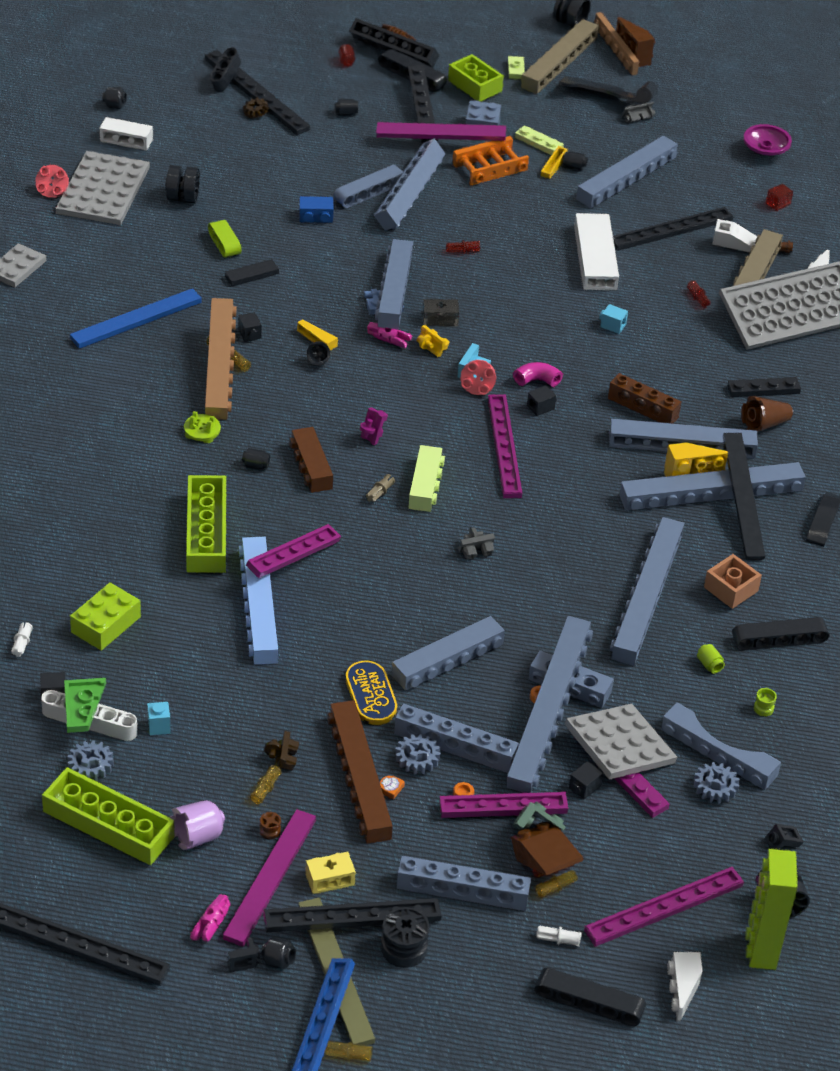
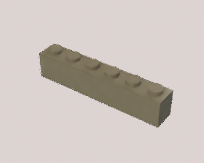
M763 229L761 235H758L756 238V245L751 247L750 256H746L744 266H741L739 277H735L733 286L765 279L781 248L782 234Z

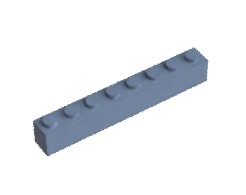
M665 136L658 138L579 185L576 200L589 208L600 204L670 160H673L677 156L678 144Z
M435 138L421 145L374 214L385 231L391 228L396 229L401 224L400 221L407 215L406 212L413 206L412 203L419 197L418 194L425 188L424 185L431 179L430 176L442 162L445 152Z
M393 239L392 246H388L381 290L379 291V300L375 312V320H378V327L399 329L412 259L413 241Z
M611 419L609 431V447L665 452L668 450V445L678 443H690L725 451L723 433H742L746 457L749 459H755L758 441L757 431L621 419Z

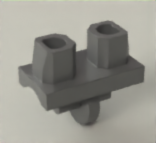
M475 527L470 528L469 534H465L464 539L460 541L459 553H463L466 560L476 558V550L481 549L483 556L492 555L494 552V533L484 535L483 531L477 532Z

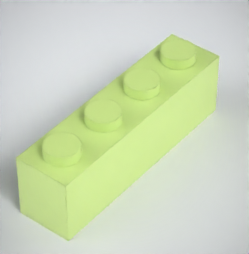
M420 445L409 495L408 509L431 512L432 504L436 505L437 494L435 492H439L440 481L437 480H441L442 468L440 467H444L445 456H442V448Z

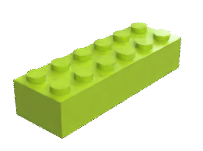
M188 475L187 572L226 573V476Z
M68 767L42 794L43 812L149 865L153 864L175 837V820Z
M769 849L767 858L762 860L763 872H759L758 885L760 886H756L755 899L757 900L752 901V913L749 914L748 922L749 927H746L745 940H749V945L746 946V958H749V966L751 968L776 970L797 891L796 851Z

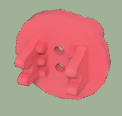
M57 165L41 167L36 176L37 190L48 198L61 196L69 185L67 173Z
M484 360L470 361L461 371V385L471 394L486 395L496 383L495 369Z

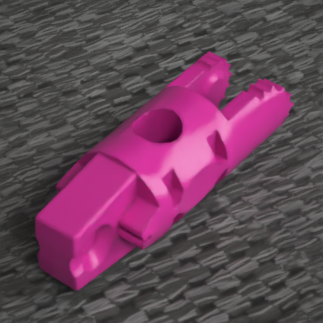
M370 322L367 326L368 333L375 338L402 348H406V341L412 339L411 334L398 329L378 327V324Z
M218 895L208 906L191 932L192 940L198 941L202 937L203 941L209 942L226 917L230 907L227 895Z

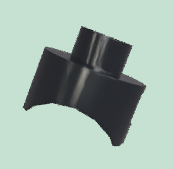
M317 341L309 345L307 358L312 364L320 366L325 364L330 358L331 351L327 344Z

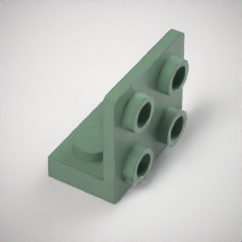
M538 802L526 804L512 824L518 830L526 829L531 825L536 816L543 822H549L557 826L561 831H564L566 828L563 825L564 821L555 814L551 816L545 812L546 808Z

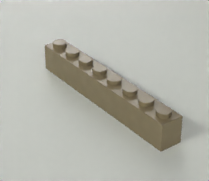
M584 19L576 24L571 31L569 30L559 42L554 44L549 51H546L534 65H531L521 75V88L538 94L597 39L599 25Z

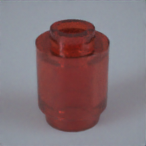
M342 45L338 50L340 62L344 66L350 67L356 59L354 49L351 45Z

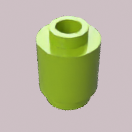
M712 644L702 645L698 649L697 658L709 672L715 674L724 668V658Z

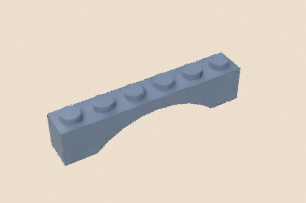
M678 702L663 716L662 731L697 750L702 755L716 761L718 764L722 763L726 768L731 767V771L736 772L737 775L747 779L754 785L766 790L778 776L781 765L779 760L765 752L740 750L720 742L701 726L693 711Z

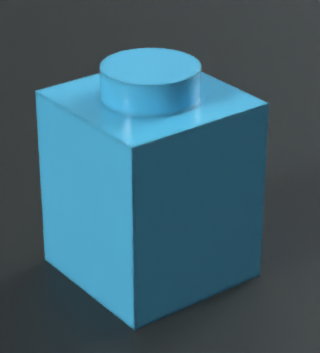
M609 304L600 313V327L620 334L627 323L628 311Z
M168 702L147 703L149 734H170Z

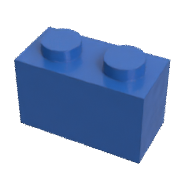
M300 196V222L333 223V197Z

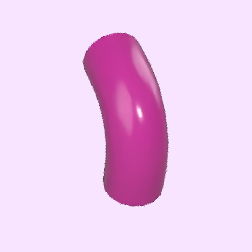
M534 362L525 364L513 371V378L520 386H524L533 380H541L551 387H555L561 382L563 373L547 363Z

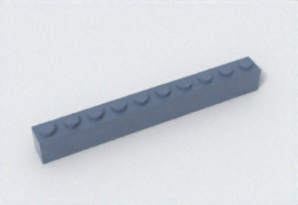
M799 462L749 468L754 496L803 491L806 476ZM729 470L621 482L619 494L625 510L734 498Z
M662 517L660 524H656L654 535L656 536L651 537L649 544L651 549L647 548L644 558L646 562L642 561L640 567L641 574L636 576L635 585L637 586L632 587L630 598L632 599L627 600L625 611L627 612L622 613L620 624L622 625L621 627L617 626L615 632L616 640L612 639L610 651L613 652L611 660L635 666L680 544L684 522Z
M567 616L507 776V788L523 793H532L533 787L537 788L539 784V771H543L546 764L544 757L546 754H550L552 748L551 738H555L557 735V722L562 721L564 715L563 706L568 705L570 693L568 692L575 686V673L579 674L582 665L581 657L585 658L588 646H586V643L591 642L593 630H590V621Z

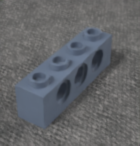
M539 651L530 665L528 680L542 685L553 655ZM581 666L579 674L575 673L574 676L576 677L575 686L568 693L574 698L603 708L612 693L614 679Z

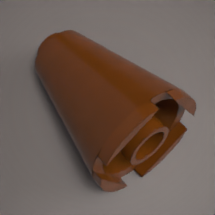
M756 396L748 397L747 402L743 403L741 409L742 422L746 423L748 427L746 429L757 432L787 422L793 416V409L790 404Z

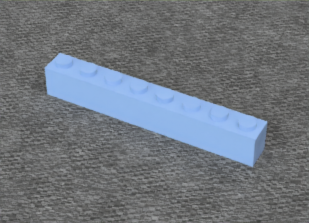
M266 537L242 538V546H239V557H243V559H240V570L244 571V573H241L242 585H246V587H243V599H247V601H244L245 613L249 614L246 615V627H250V630H247V641L251 642L249 644V657L253 656L254 665L278 663V644L270 573L258 578L246 566L249 559L267 552Z

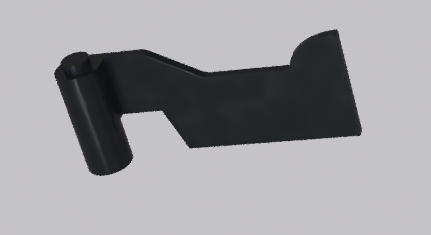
M565 76L559 81V85L582 87L640 103L649 102L658 91L657 85L652 81L646 82L636 94L625 92L621 87L571 76Z

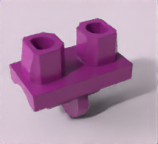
M372 407L368 408L365 422L360 424V430L362 431L360 437L369 440L373 445L378 444L379 437H382L383 434L382 426L384 421L387 420L388 414L382 410L377 411Z

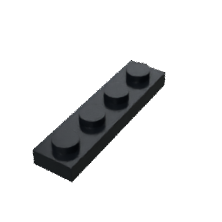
M797 377L728 380L727 383L731 398L800 394L801 392Z

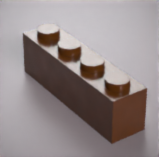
M314 427L292 430V438H289V445L291 449H294L295 460L299 461L300 473L304 474L305 485L309 486L311 493L333 489V473Z

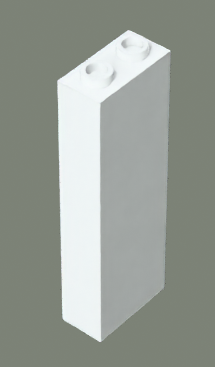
M576 213L574 228L583 290H617L619 273L609 214Z

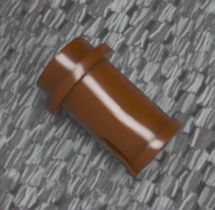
M790 240L782 242L779 252H787V254L793 252V242H790Z

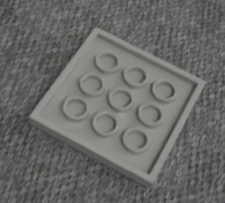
M633 704L566 718L564 725L608 779L674 764L677 760V756Z

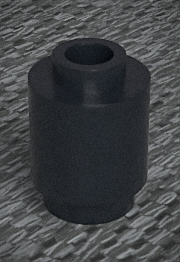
M338 99L335 102V112H338V115H354V113H358V101L354 99Z
M573 151L565 152L563 165L580 170L587 166L588 158H586V154Z
M248 448L247 451L243 452L242 462H245L247 467L268 468L271 455L266 453L265 450Z

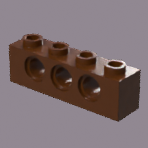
M620 373L610 382L608 399L657 422L674 424L679 418L682 401Z

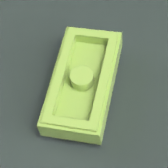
M508 56L509 78L521 79V75L525 72L524 57Z

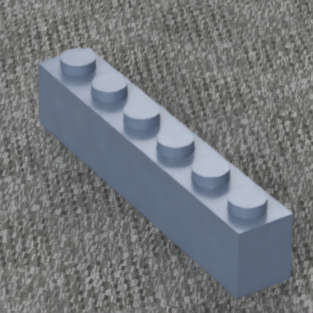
M489 616L393 661L392 677L405 691L416 687L429 679L435 678L439 674L450 671L460 664L467 663L477 656L500 647L504 642L505 630Z

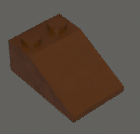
M618 17L616 32L639 60V67L651 65L653 47L655 45L654 37L647 30Z
M549 822L538 823L535 828L523 829L517 835L511 836L516 861L544 875H549L584 861L583 856L563 832Z

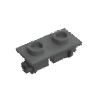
M654 102L628 106L625 108L621 118L625 117V121L629 123L640 121L639 115H641L642 120L653 118L655 110H652L651 107Z

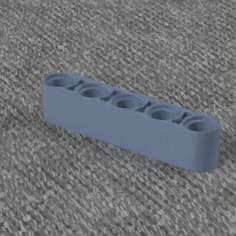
M391 165L337 188L333 198L344 208L352 207L391 190L403 171L396 165Z

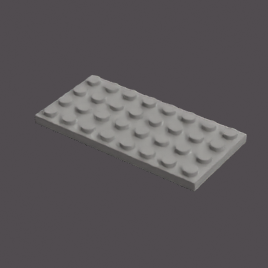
M840 261L731 286L719 291L747 350L840 327Z

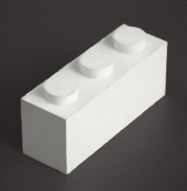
M106 117L100 127V142L147 150L153 140V126Z

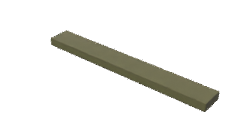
M319 897L299 902L298 907L322 906V902ZM332 928L307 930L326 976L332 958H343ZM350 977L339 1014L351 1045L355 1049L374 1044L375 1037Z

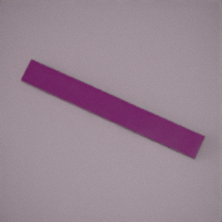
M377 122L376 137L506 141V126Z
M505 394L488 395L503 498H522L507 397Z
M296 809L224 932L223 940L244 947L247 938L251 935L264 909H266L316 822L315 815Z
M730 867L588 924L584 927V932L596 947L741 888L744 885V881L736 870Z

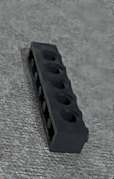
M355 18L349 30L354 39L385 51L390 48L431 68H434L440 56L433 47Z

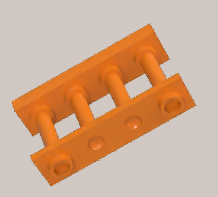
M507 136L506 141H489L453 151L452 164L455 168L465 166L470 171V185L472 186L528 170L529 156L518 157L512 151V137ZM507 154L511 160L504 161L500 156ZM493 158L497 163L490 165L486 159ZM479 162L483 167L476 169L471 163Z

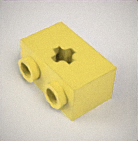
M348 852L336 853L306 861V877L312 894L355 885L356 872Z

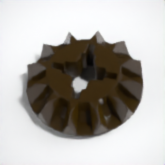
M258 97L254 100L251 99L246 101L243 106V112L249 118H259L268 111V103L263 98L260 100Z

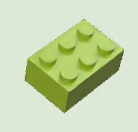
M473 54L449 64L448 81L475 100L483 101L502 92L504 75Z
M108 583L70 615L71 633L102 651L141 617L140 600L114 584Z

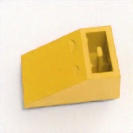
M690 443L668 445L664 474L668 477L723 471L726 467L728 452Z

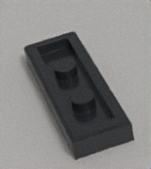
M272 259L225 271V277L231 286L279 274V268Z

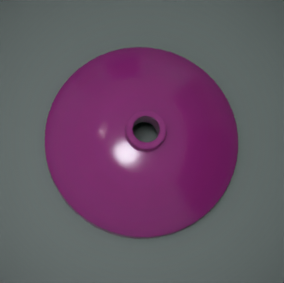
M768 124L754 125L744 133V143L753 152L761 155H780L791 147V136L788 132L777 126Z

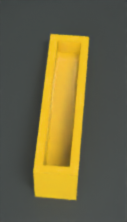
M561 146L556 148L541 170L542 177L550 179L563 164L567 148Z
M303 319L297 322V331L313 343L317 341L327 344L330 350L338 346L337 337Z

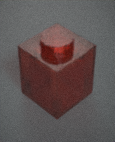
M779 184L768 190L766 204L779 211L791 205L793 191L784 184Z

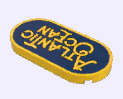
M359 661L352 664L346 672V684L352 700H355L360 719L369 721V724L383 725L390 722L397 713V702L384 668L372 661Z

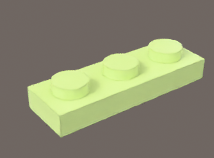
M526 126L515 132L516 139L550 155L554 153L558 146H564L563 143Z

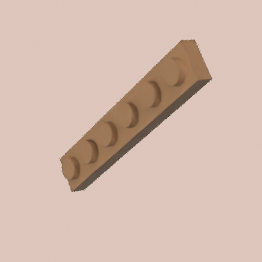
M602 12L596 13L594 24L599 25L598 31L612 48L631 75H637L639 60Z

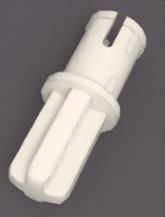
M24 622L21 623L18 633L14 636L12 654L16 655V657H20L24 653L25 647L30 642L29 636L33 629L30 623L26 622L25 627Z
M539 926L536 936L538 939L557 942V945L564 943L579 947L581 932L563 930L562 927L556 929Z

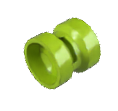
M769 688L758 690L754 711L764 717L772 715L777 698L776 693Z

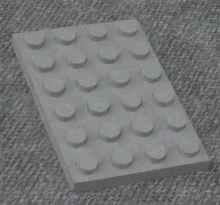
M86 151L69 182L67 190L56 207V214L121 225L150 168V162Z

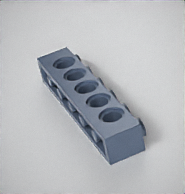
M406 704L402 705L395 717L394 734L407 737L408 739L411 738V734L415 737L422 734L424 739L429 736L430 742L435 740L436 746H440L442 751L509 773L519 746L518 742Z
M402 856L398 870L397 889L526 911L531 878Z

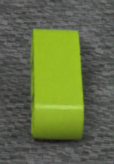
M226 220L208 223L209 234L224 258L241 254L240 242Z

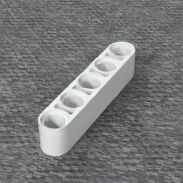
M54 690L44 692L41 697L44 716L67 723L65 694ZM98 704L89 730L130 741L137 737V718L131 713Z

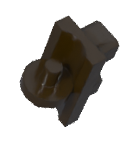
M284 731L282 740L277 742L276 739H272L264 746V752L269 755V758H275L274 772L279 773L282 768L292 771L296 765L297 758L288 755V753L295 755L299 747L298 741L290 739L291 732Z

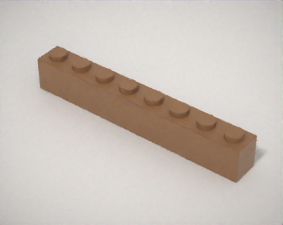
M212 298L205 414L214 416L216 419L227 420L228 412H231L232 401H228V399L232 398V387H229V384L233 385V374H230V371L234 370V360H231V357H234V346H231V344H235V333H232V330H236V319H233V317H236L237 307L233 306V299Z

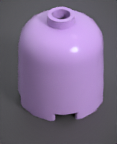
M200 801L172 809L174 815L170 816V818L175 820V836H178L181 842L178 846L183 850L215 840L222 833L225 817L223 812L213 802Z

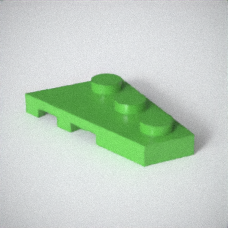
M106 678L64 680L67 733L89 731L106 685Z

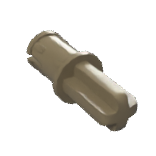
M386 474L380 482H376L374 487L367 493V500L375 502L381 495H385L387 489L395 483L394 477L388 481L391 475Z

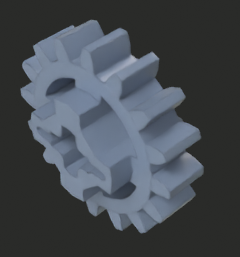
M411 734L410 739L403 737V742H398V747H396L395 751L396 762H400L399 767H406V772L413 770L414 774H417V771L425 774L426 769L431 772L433 766H438L441 755L440 746H436V741L430 742V737L427 736L424 739L422 734H419L418 737Z
M92 740L91 744L84 741L83 746L76 744V750L71 749L70 755H68V768L88 778H94L95 781H98V776L105 778V772L111 773V767L114 766L113 752H110L109 746L103 748L102 742L96 745L94 740Z
M712 762L710 767L704 764V768L699 767L697 773H695L693 787L697 788V794H703L702 799L710 798L709 801L711 803L714 799L718 803H721V799L729 802V798H734L735 794L738 793L739 778H736L737 773L730 772L731 767L723 768L722 763L716 766Z

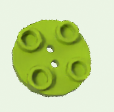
M193 411V416H190L184 424L186 438L203 441L204 443H211L220 434L221 430L220 422L214 416L198 414Z

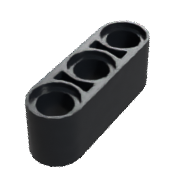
M234 47L227 48L210 74V80L217 92L226 90L241 65L240 56Z

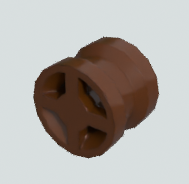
M266 812L261 815L260 834L262 837L275 839L280 835L281 817L277 813Z

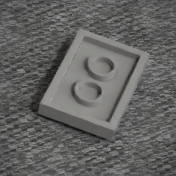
M18 243L0 258V281L16 287L46 262V255Z

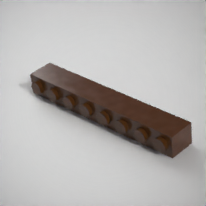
M355 700L331 703L330 712L327 713L328 724L333 726L332 737L333 740H337V755L342 757L341 768L342 771H346V786L351 788V803L356 805L354 811L356 819H360V834L365 836L367 844L392 840L393 825Z

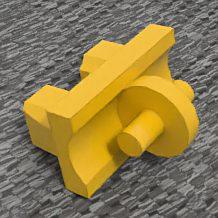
M426 325L421 326V333L416 340L422 349H428L435 356L441 357L442 352L447 350L449 341L446 338L440 337L434 329H430Z

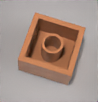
M732 554L707 571L704 588L733 609L759 591L762 575Z

